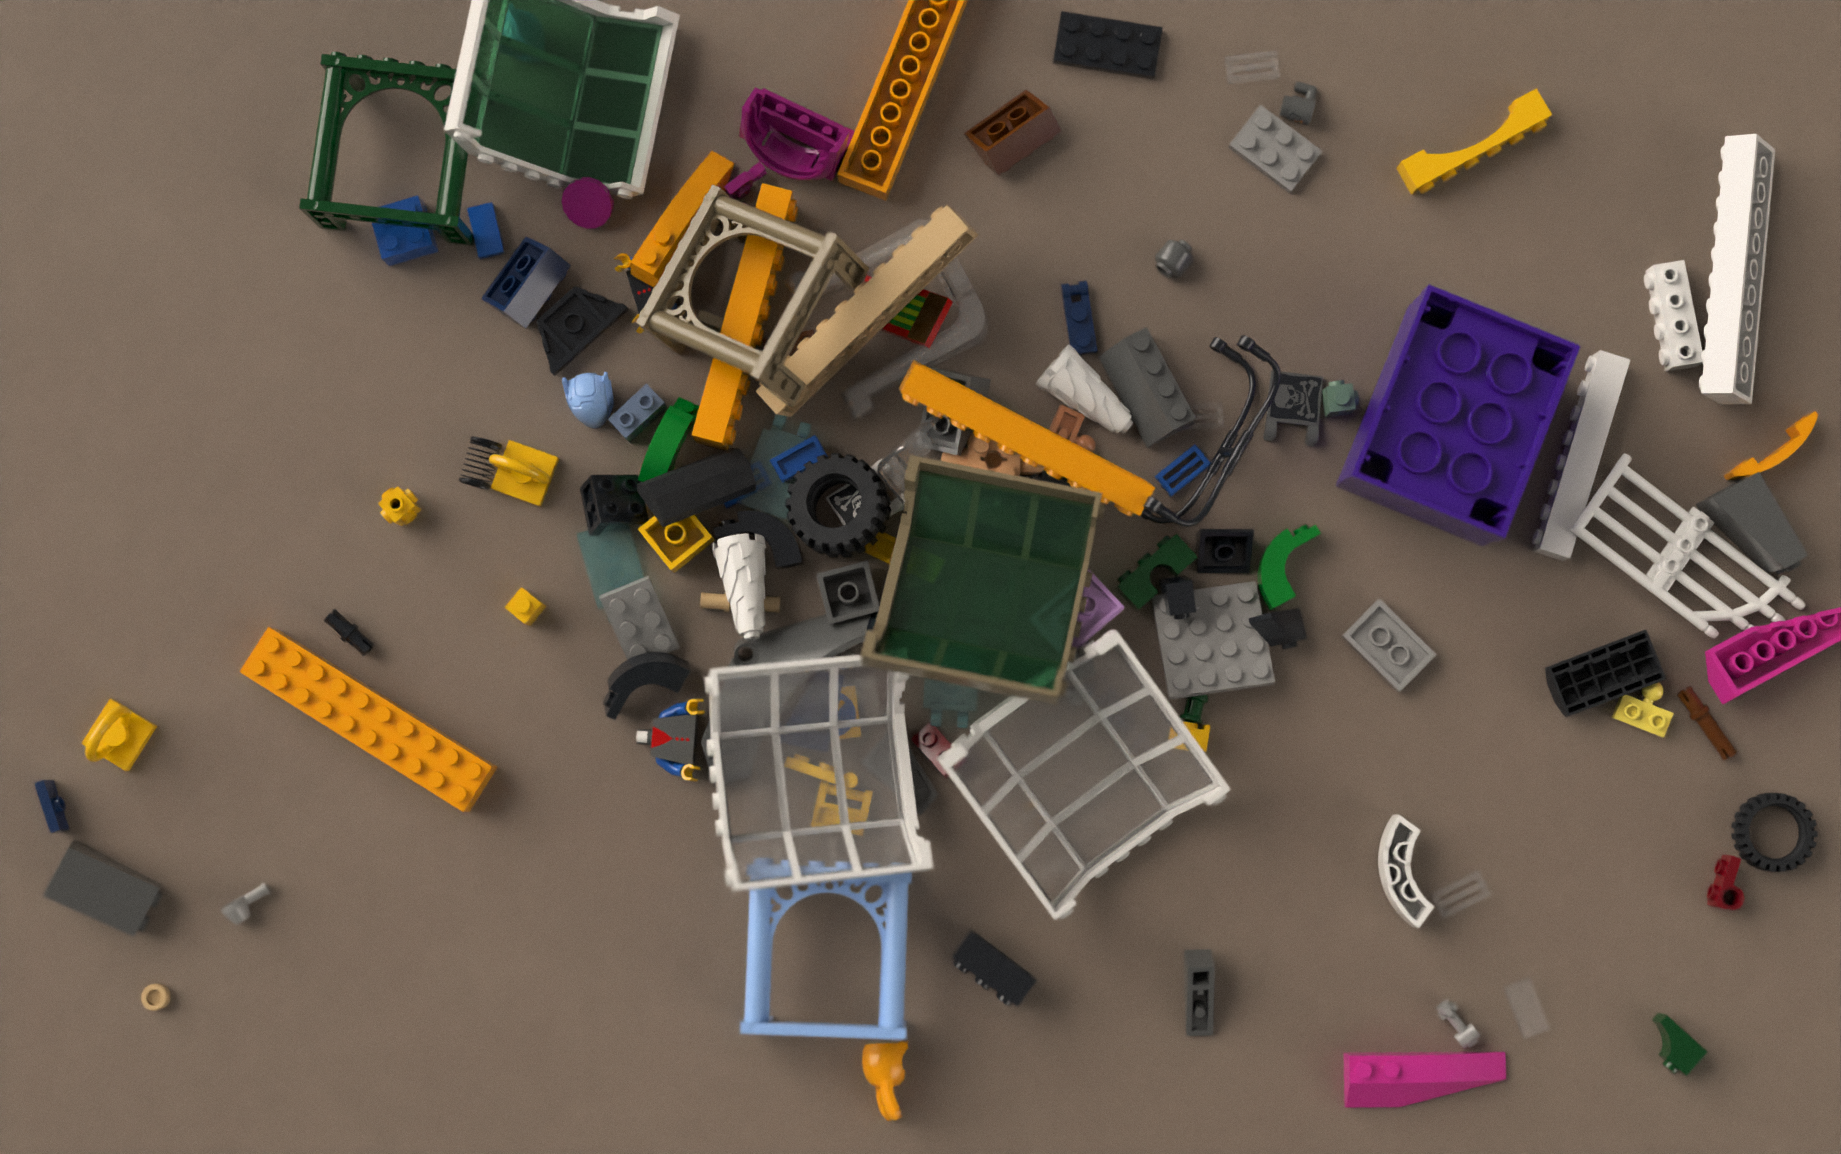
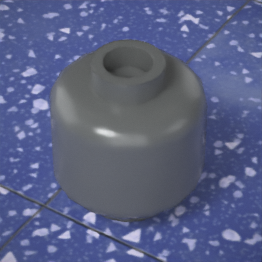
M1182 239L1179 242L1168 240L1155 255V267L1162 275L1169 279L1181 277L1194 262L1193 255L1191 254L1192 247Z

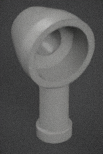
M263 882L261 886L228 903L220 911L233 924L238 925L251 916L249 904L266 894H271V891L267 884Z

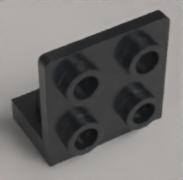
M590 475L580 487V493L589 536H599L608 525L645 524L649 521L645 501L637 491V484L641 483L638 480L639 475Z

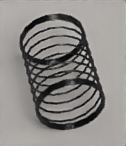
M471 436L470 443L495 451L502 447V444L476 436ZM468 447L469 449L476 450V451H479V452H484V453H487V454H489V455H492V454H500L499 451H497L498 453H490V452H485V451H482V450H479V449H476V448ZM466 452V454L489 460L487 457ZM465 458L466 460L473 461V462H477V463H481V464H484V465H486V466H489V467L493 468L494 470L479 468V467H476V466H473V465H469V464L463 463V465L470 466V467H473V468L481 469V470L486 471V472H488V473H490V474H492V475L480 474V473H476V472L469 471V470H466V469H462L463 471L470 472V473H474V474H478V475H480V476L486 477V478L490 479L491 481H493L491 478L487 477V476H494L493 473L489 472V471H495V470H496L494 467L490 466V465H492V464L483 463V462H479V461H476V460H473V459ZM460 474V476H463L459 477L458 480L461 483L481 489L490 490L491 485L486 483L491 482L489 480L476 479Z

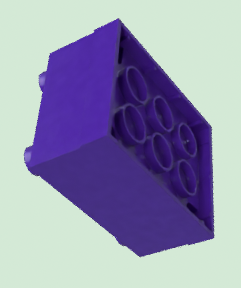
M1428 284L1421 294L1407 307L1336 487L1482 547L1493 541L1498 542L1504 539L1581 346Z

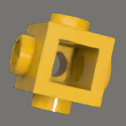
M399 486L396 488L391 487L381 496L382 500L378 503L383 509L380 514L390 524L394 522L400 526L411 523L417 517V513L422 510L416 503L419 500L409 488L404 490ZM400 502L399 508L393 509V507Z

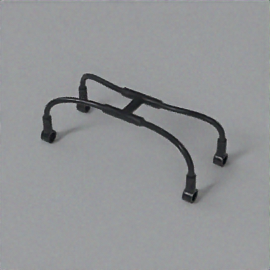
M1241 335L1236 345L1240 349L1250 352L1263 362H1268L1273 368L1274 382L1264 404L1248 429L1244 430L1235 448H1232L1238 437V431L1251 408L1255 396L1256 378L1253 369L1242 358L1241 354L1229 347L1224 340L1214 337L1209 347L1213 351L1226 356L1234 363H1239L1246 370L1249 377L1247 400L1233 429L1229 430L1207 468L1206 476L1190 500L1178 512L1174 513L1157 499L1148 496L1143 505L1145 508L1140 515L1143 519L1160 524L1174 522L1180 526L1190 527L1201 522L1212 508L1227 477L1231 476L1254 436V430L1273 402L1280 386L1281 371L1279 365L1270 356V353L1257 345L1252 338ZM1225 458H1228L1221 470L1222 474L1202 511L1191 520L1181 519L1180 517L1187 513L1199 499L1213 475L1217 474ZM1151 512L1156 513L1161 517L1155 516L1151 514Z

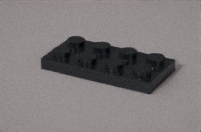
M1061 11L1053 64L1154 80L1163 27Z

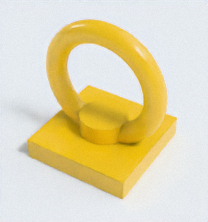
M509 440L503 456L492 454L489 457V462L498 468L490 489L541 507L559 458Z
M110 698L81 743L86 746V759L90 762H98L105 758L124 771H129L154 733L157 725L115 699Z

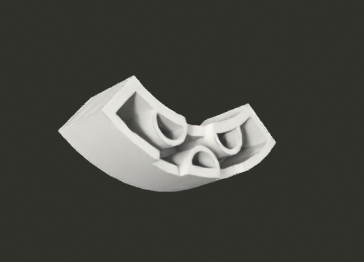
M1392 815L1380 841L1378 853L1379 875L1384 892L1395 911L1410 926L1419 929L1434 908L1418 889L1411 873L1412 851L1421 830L1402 816Z

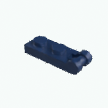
M1087 280L1079 281V284L1069 285V283L1061 284L1069 345L1079 355L1097 353ZM1080 294L1081 301L1072 303L1071 295Z

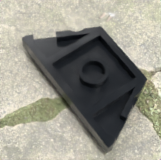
M574 286L536 320L550 366V372L556 376L629 310L625 304H619L606 299V297L587 292V290Z

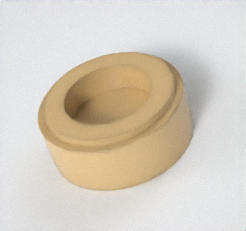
M161 983L148 985L141 994L143 1006L151 1011L165 1008L171 999L168 987Z

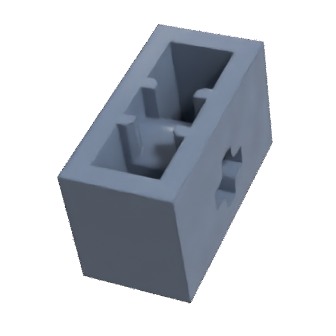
M645 384L608 420L630 443L668 407Z

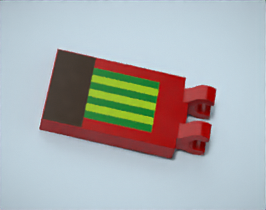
M867 275L864 281L867 283L872 277ZM923 289L881 331L930 349L953 302L945 296Z

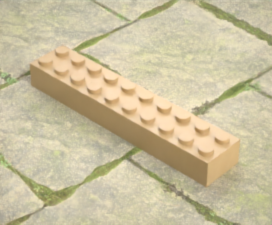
M948 205L944 208L941 206L936 209L931 215L932 220L925 227L923 225L918 227L912 233V239L906 245L902 244L892 253L893 258L887 264H880L874 270V276L867 283L864 281L854 290L855 295L849 301L844 300L835 308L836 313L829 320L824 319L816 327L817 332L811 338L806 337L797 346L798 350L792 356L788 355L783 365L806 384L794 407L785 404L759 383L760 387L756 392L777 415L791 417L979 235L959 212Z

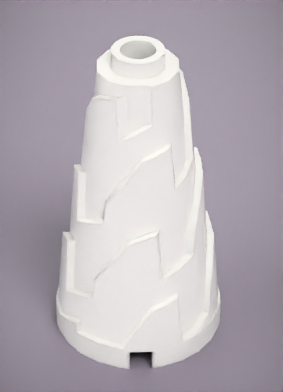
M1069 344L1053 360L1035 384L1038 388L1048 392L1071 409H1076L1090 420L1099 423L1111 433L1115 432L1118 434L1121 432L1124 434L1133 424V421L1130 420L1132 417L1131 411L1118 400L1113 391L1101 381V377Z
M749 533L723 537L717 540L718 546L713 542L712 549L713 556L716 558L720 578L723 579L727 600L730 602L735 629L739 636H744V640L759 639L760 634L764 631L763 626L766 625L764 611V575H766L765 538L762 535L755 534V540H749Z

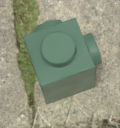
M1344 380L1329 382V386H1326L1322 391L1324 416L1349 415L1356 410V406L1359 405V396L1357 390H1353V383L1345 384Z

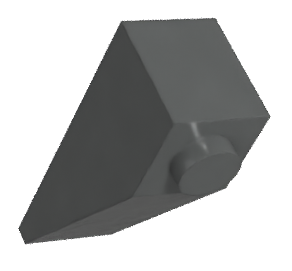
M1211 949L1184 950L1186 1036L1213 1035L1215 965Z

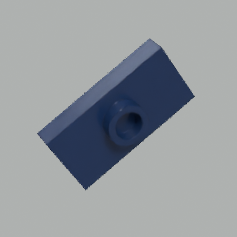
M54 780L35 782L34 785L49 831L51 833H62L70 830L64 813L66 809L65 802L58 795Z

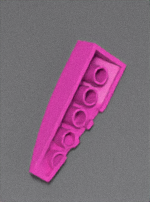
M1841 607L1808 616L1795 617L1786 621L1772 622L1759 627H1750L1705 651L1708 682L1721 703L1725 704L1841 641Z
M1343 1052L1345 1107H1402L1506 1080L1505 1052Z

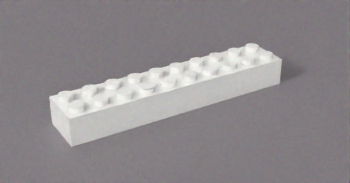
M1758 134L1726 136L1725 145L1721 148L1723 167L1718 177L1721 188L1720 196L1716 200L1718 219L1714 224L1716 241L1715 247L1711 251L1713 272L1709 275L1711 294L1706 304L1709 315L1708 324L1704 327L1706 346L1701 356L1704 368L1703 375L1699 379L1701 394L1721 405L1752 404L1775 149Z

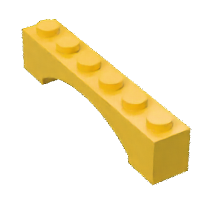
M1537 88L1514 100L1508 107L1510 114L1504 124L1483 141L1466 149L1444 154H1427L1423 149L1402 160L1396 169L1411 195L1418 191L1421 194L1429 191L1435 186L1434 182L1440 179L1445 182L1457 175L1456 170L1465 167L1467 170L1478 164L1480 157L1486 154L1488 158L1499 153L1502 150L1501 146L1509 142L1510 145H1514L1524 139L1523 134L1530 130L1536 133L1546 127V121L1552 116V113Z

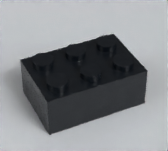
M971 928L951 954L954 959L953 965L964 974H967L968 971L976 976L974 979L977 984L987 991L990 987L998 992L996 994L997 998L1008 1007L1012 1003L1018 1007L1037 981L1035 976Z

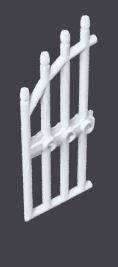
M1625 453L1622 454L1570 530L1713 639L1719 635V632L1715 627L1709 625L1707 621H1731L1741 630H1746L1754 626L1749 624L1743 617L1757 611L1768 619L1770 618L1772 622L1786 621L1781 614L1776 613L1773 608L1767 605L1777 595L1787 602H1791V605L1799 610L1806 606L1800 597H1796L1792 591L1786 588L1791 582L1790 578L1782 575L1778 580L1773 578L1713 532L1710 528L1715 522L1709 519L1708 515L1695 507H1692L1687 512L1631 469L1628 465L1632 458ZM1621 475L1682 521L1675 533L1613 487ZM1606 496H1609L1668 542L1660 554L1599 508ZM1592 517H1595L1654 563L1646 575L1585 529ZM1705 538L1770 589L1758 598L1696 549ZM1691 559L1748 604L1731 609L1682 571ZM1677 580L1716 611H1692L1671 595L1668 590L1674 581Z

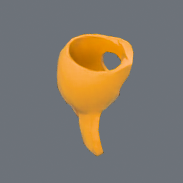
M901 1040L900 1043L866 1044L862 1051L864 1075L867 1081L876 1087L878 1108L881 1115L887 1121L901 1118V1111L896 1101L893 1087L900 1085L905 1079L906 1071L903 1069L902 1059L905 1051L908 1049V1040Z

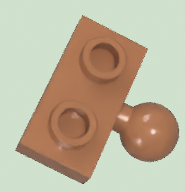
M1059 405L1049 430L1091 452L1095 450V441L1091 436H1077L1085 416L1064 405Z

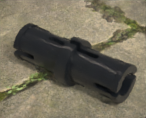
M334 609L332 613L330 612L324 619V622L341 636L340 639L343 642L347 641L363 657L375 646L373 642L358 630L359 626L355 623L351 624L337 609Z

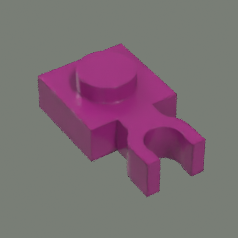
M759 161L749 171H744L725 185L726 193L733 199L744 198L750 193L753 183L767 174L766 168Z

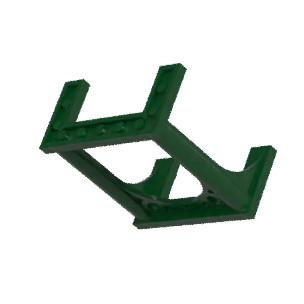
M331 52V55L322 54L320 64L325 69V77L307 199L300 198L299 209L322 229L346 231V220L437 230L447 243L473 246V233L460 218L468 153L446 132L435 213L332 202L342 129L351 110L361 100L373 93L388 89L407 90L422 96L436 108L445 129L448 113L444 112V107L450 105L457 69H452L446 64H435V67L425 66L420 61H409V64L399 63L398 60L393 58H383V61L373 60L372 57L367 55H357V58L347 57L346 54L341 52ZM474 68L473 75L482 84L483 77ZM369 77L375 80L380 78L381 81L379 84H371ZM398 81H405L403 85H398ZM425 83L426 86H432L430 90H423L421 88L422 84ZM443 86L451 87V93L446 99L438 101L434 98L439 88ZM471 86L462 123L469 127L473 126L479 95ZM344 90L352 96V100L345 102L347 95L344 94ZM487 99L486 105L493 106V101Z

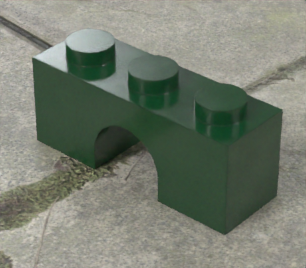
M1177 533L1172 538L1167 534L1156 544L1159 549L1153 555L1147 552L1136 562L1139 567L1134 572L1128 569L1117 579L1120 584L1116 587V590L1136 612L1158 593L1150 582L1152 569L1164 567L1176 577L1197 558L1196 554Z

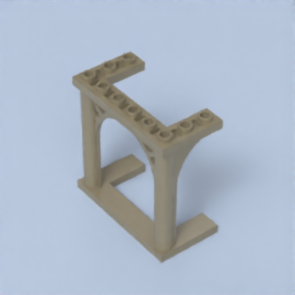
M712 184L710 190L704 196L696 215L692 218L685 235L679 241L670 262L667 263L660 280L653 288L645 307L641 310L636 324L679 356L682 355L685 347L689 346L749 373L781 401L794 407L806 384L783 365L833 273L848 288L855 290L862 283L869 267L838 235L828 232L824 236L735 200L720 187ZM719 225L723 232L719 236H714L713 233ZM747 235L760 236L814 258L763 352L707 328L699 321L692 306L691 288L698 267L715 247L731 238L744 243ZM677 298H684V302L679 308L671 310ZM685 312H687L686 319L682 317Z

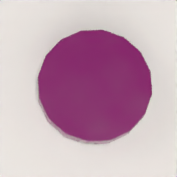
M582 177L581 179L571 181L564 190L561 200L563 211L568 219L577 226L586 229L597 228L605 224L613 213L614 201L611 199L607 186L591 177Z

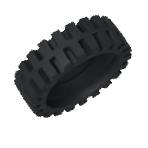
M1763 793L1747 799L1746 803L1741 804L1739 807L1740 811L1734 815L1736 820L1731 825V828H1734V833H1731V837L1736 843L1733 845L1736 850L1740 851V857L1747 860L1746 863L1757 869L1768 872H1786L1787 870L1796 869L1798 865H1803L1806 862V858L1811 857L1813 854L1811 849L1815 848L1817 844L1814 841V837H1818V831H1814V826H1817L1816 820L1811 819L1812 812L1805 808L1806 805L1803 802L1797 801V798L1783 793ZM1768 806H1778L1786 809L1794 816L1798 824L1799 838L1796 847L1790 854L1782 858L1771 859L1763 856L1754 848L1750 840L1749 827L1752 818L1759 810Z

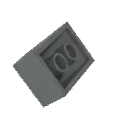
M931 368L988 398L991 379L949 369ZM924 405L917 445L960 456L973 429L967 427L965 431L952 425L949 421L950 418L943 414L941 418H938L927 412V409H925L926 405Z

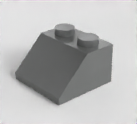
M868 560L816 574L829 625L878 613L880 605Z

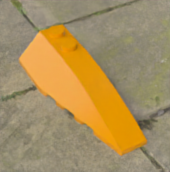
M714 151L710 152L671 201L631 260V275L652 287L657 285L667 263L670 262L679 241L685 235L692 218L696 215L704 196L708 193L712 184L726 192L724 186L729 183L734 167L733 162Z

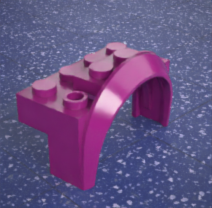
M755 87L742 107L739 137L746 141L750 150L760 162L782 176L798 180H820L826 178L832 181L842 164L855 131L765 88L761 90ZM772 131V133L770 134L769 138L763 146V140L767 136L768 132ZM779 132H782L790 137H793L813 147L814 149L805 148L798 144H795L787 138H785L784 136H782Z

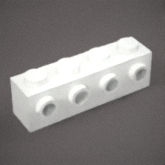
M1674 261L1651 266L1645 271L1644 284L1650 292L1649 309L1655 317L1654 335L1660 343V363L1664 365L1665 372L1696 367L1702 364L1701 356L1703 351L1685 261Z

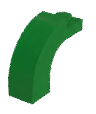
M681 397L677 399L673 406L670 405L648 447L640 470L639 481L644 482L674 470L680 449L695 424L699 410L698 405Z
M1307 524L1293 531L1294 537L1289 529L1286 528L1274 537L1264 549L1258 565L1257 579L1261 596L1269 611L1296 596L1286 578V560L1292 550L1321 534L1316 524L1310 528Z

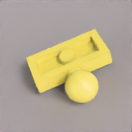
M1658 682L1642 688L1643 701L1629 695L1619 697L1612 718L1664 738L1674 713L1653 705L1654 701L1659 700L1664 693L1663 686Z

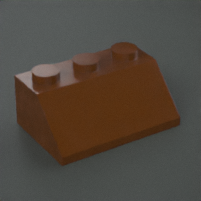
M1026 89L969 129L964 135L985 164L999 176L1010 170L1021 159L1030 156L1038 147L1051 141L1055 135L1061 132V129L1050 107Z

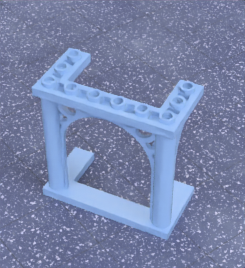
M756 860L753 865L747 866V878H750V882L792 878L788 862H781L780 867V865H774V860ZM808 863V868H799L801 877L852 871L850 864H836L835 869H824L825 863ZM891 864L890 867L904 866V865H901V864ZM863 865V870L879 868V865ZM912 873L840 880L845 881L840 887L838 881H831L833 883L831 890L825 887L827 882L820 883V887L817 883L808 884L806 891H799L797 885L790 886L793 890V897L790 900L782 899L777 894L776 888L750 890L745 1017L740 1022V1034L906 1040L907 1021H904L908 887L909 883L911 884ZM862 882H867L859 893H853L850 890V886L853 883L857 887ZM871 886H880L882 888L880 899L876 902L868 903L865 900L866 891ZM836 893L857 901L873 917L880 933L882 948L879 1025L773 1021L774 1016H769L773 937L781 917L794 903L813 894ZM771 898H773V900L776 903L781 904V909L779 911L772 912V908L775 904H771ZM887 902L886 908H883L884 916L878 915L876 908ZM770 917L774 919L771 924H770ZM883 922H886V928H884Z

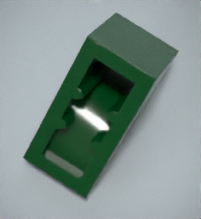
M1658 1012L1652 1021L1659 1029L1662 1038V1049L1658 1054L1664 1060L1662 1065L1674 1075L1679 1073L1687 1076L1708 1052L1668 1015Z

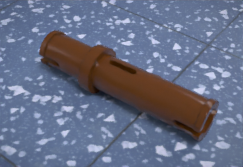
M1692 686L1686 687L1687 690L1682 689L1676 695L1689 711L1690 719L1697 722L1721 756V759L1725 761L1728 759L1727 756L1733 757L1738 751L1709 713V706L1702 703Z

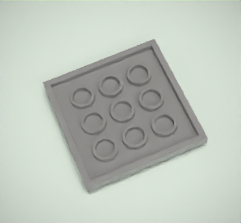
M1256 581L1194 590L1196 612L1190 613V617L1185 619H1174V615L1169 616L1166 613L1163 594L1155 595L1151 598L1169 700L1275 684L1268 642L1249 623V618L1262 615Z

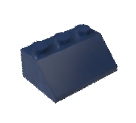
M526 236L481 299L513 322L527 328L535 320L537 312L542 305L550 299L552 291L558 283L566 277L571 265L551 248Z

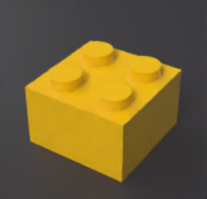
M695 515L662 527L654 516L638 529L673 573L677 572L715 541Z

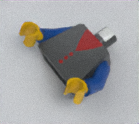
M691 699L688 702L676 703L661 711L659 717L653 719L652 730L638 729L636 736L637 745H651V756L655 757L657 765L671 775L693 782L698 781V779L693 778V771L701 769L699 766H695L698 715L705 713V711H699L697 705L699 702H704L703 699Z

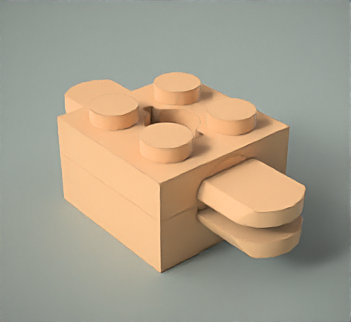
M971 433L968 439V447L963 449L960 456L945 452L941 456V461L1019 477L1020 475H1039L1044 471V466L1038 464L1037 468L1022 461L1023 459L1020 458L1021 454L1014 452L1012 456L1000 450L996 446L998 442L991 439L987 443L975 437L973 433ZM966 483V489H973V484ZM982 486V489H981V490H998V489H993V488H988V487H983V486Z

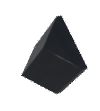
M1200 529L1196 533L1197 573H1250L1254 529Z

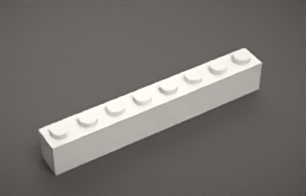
M1599 350L1587 359L1585 371H1588L1586 379L1581 381L1577 391V395L1580 396L1578 405H1574L1570 414L1572 425L1570 430L1565 432L1562 440L1565 448L1563 454L1558 456L1555 463V469L1558 471L1555 479H1552L1548 486L1547 494H1550L1548 504H1544L1540 512V519H1543L1540 529L1537 528L1533 535L1532 543L1535 544L1533 552L1561 561L1571 558L1577 536L1570 530L1586 508L1630 359Z

